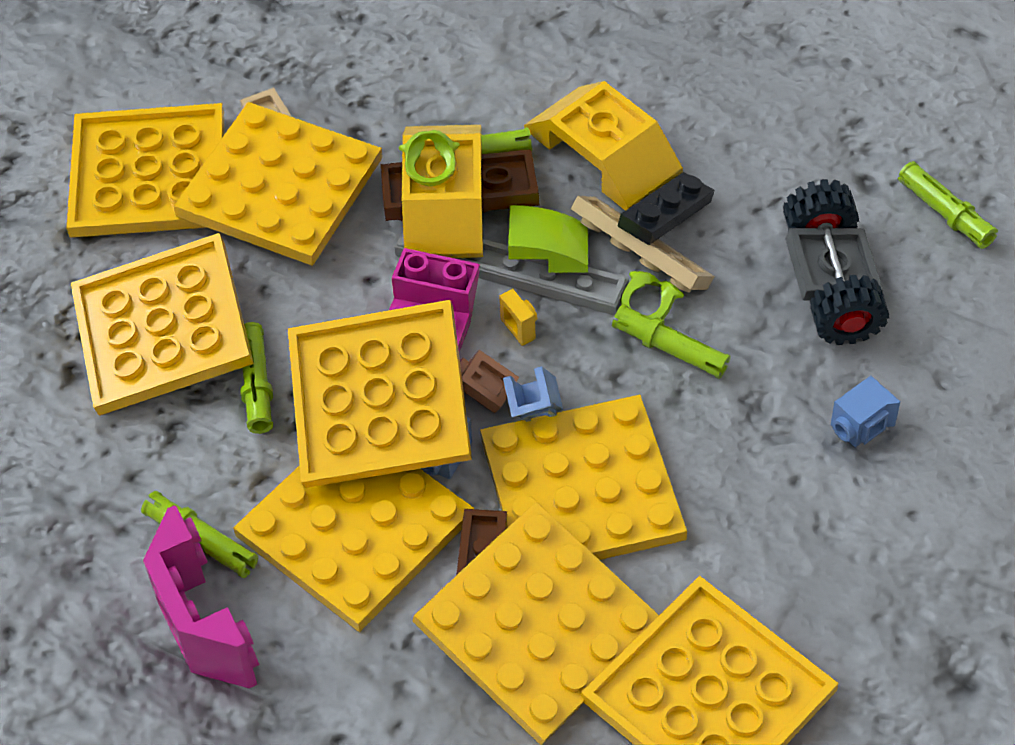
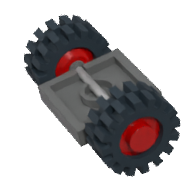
M821 179L820 185L816 186L814 181L808 182L807 189L804 190L801 186L795 189L796 195L789 194L787 197L788 202L783 204V213L788 227L785 240L802 300L810 301L816 330L821 339L824 338L825 342L831 344L835 340L836 345H843L845 340H848L849 344H856L857 338H862L863 341L870 339L869 333L877 335L881 332L880 327L887 325L889 311L864 228H857L859 215L852 192L845 183L841 185L838 180H833L829 185L828 179Z

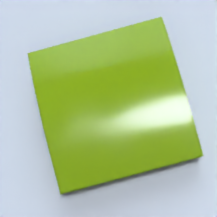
M510 205L508 260L548 259V273H588V227L583 225L580 220L554 210Z

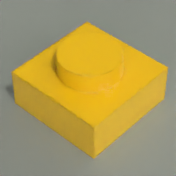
M514 289L499 295L501 321L522 346L535 340V321H537L538 317L533 305L527 299L523 301Z

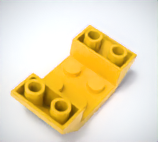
M605 81L576 88L524 125V128L529 127L530 135L549 150L564 141L602 171L601 192L625 211L683 173V167L658 122Z
M481 125L405 126L402 145L406 144L418 132L437 130L446 134L452 141L460 143V146L454 151L456 161L454 174L440 185L432 187L421 185L407 175L405 153L402 152L404 248L449 258L483 257ZM428 139L425 140L424 148L415 164V170L425 178L438 177L445 171L446 162L440 155V152L435 149L434 142Z

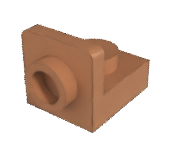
M478 350L469 361L465 358L460 360L463 391L493 413H496L507 399L503 378L512 376L517 382L519 377L481 350Z

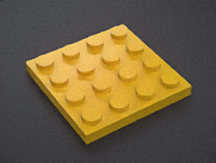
M247 102L175 203V216L313 266L382 160V148Z
M215 103L74 114L66 227L69 237L207 228L175 216L174 205L224 136L223 104Z
M220 233L71 283L93 408L99 416L254 364L225 243Z
M450 300L288 328L301 483L305 488L472 460L454 311Z
M640 394L557 412V416L543 415L531 418V421L527 422L520 420L480 429L481 441L501 511H507V528L536 501L599 560L687 540V529Z
M299 465L240 520L233 529L238 539L360 633L462 530L464 509H474V507L421 469L305 488L301 483Z
M535 501L413 616L412 622L540 745H543L584 704L581 692L659 615Z
M699 575L581 692V697L584 699V704L634 745H787L837 692L839 683Z

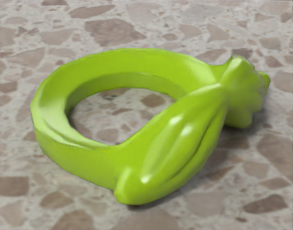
M437 130L422 131L414 134L406 144L399 146V150L405 153L407 175L415 182L424 186L432 187L445 182L454 174L456 165L454 151L460 146V143L452 141L446 134ZM428 139L434 142L435 149L440 152V155L446 162L445 171L434 178H425L415 170V164L424 148L425 140Z
M631 271L629 272L631 281L623 291L621 305L625 304L631 308L630 299L635 291L643 288L645 285L658 286L662 290L660 307L653 314L646 316L652 319L659 317L664 320L675 299L683 298L684 294L669 281L660 282L651 273Z

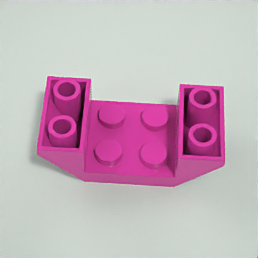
M404 248L391 278L394 299L389 310L450 300L453 305L458 351L460 353L471 323L480 264Z
M176 505L169 507L143 559L157 603L191 673L250 689L257 685L253 668L259 666V661L251 646L254 643L243 619L235 623L228 607L201 619L193 601H188L185 592L206 582L201 566L208 562L199 543L201 538L192 518L189 517L183 520Z

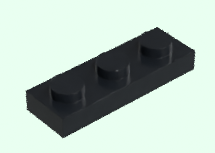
M683 172L621 213L617 227L647 245H651L711 203L715 190L702 183L699 178Z

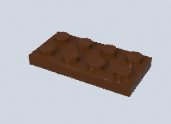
M531 149L482 154V213L490 210L510 209V205L540 206ZM402 162L380 164L385 221H403Z

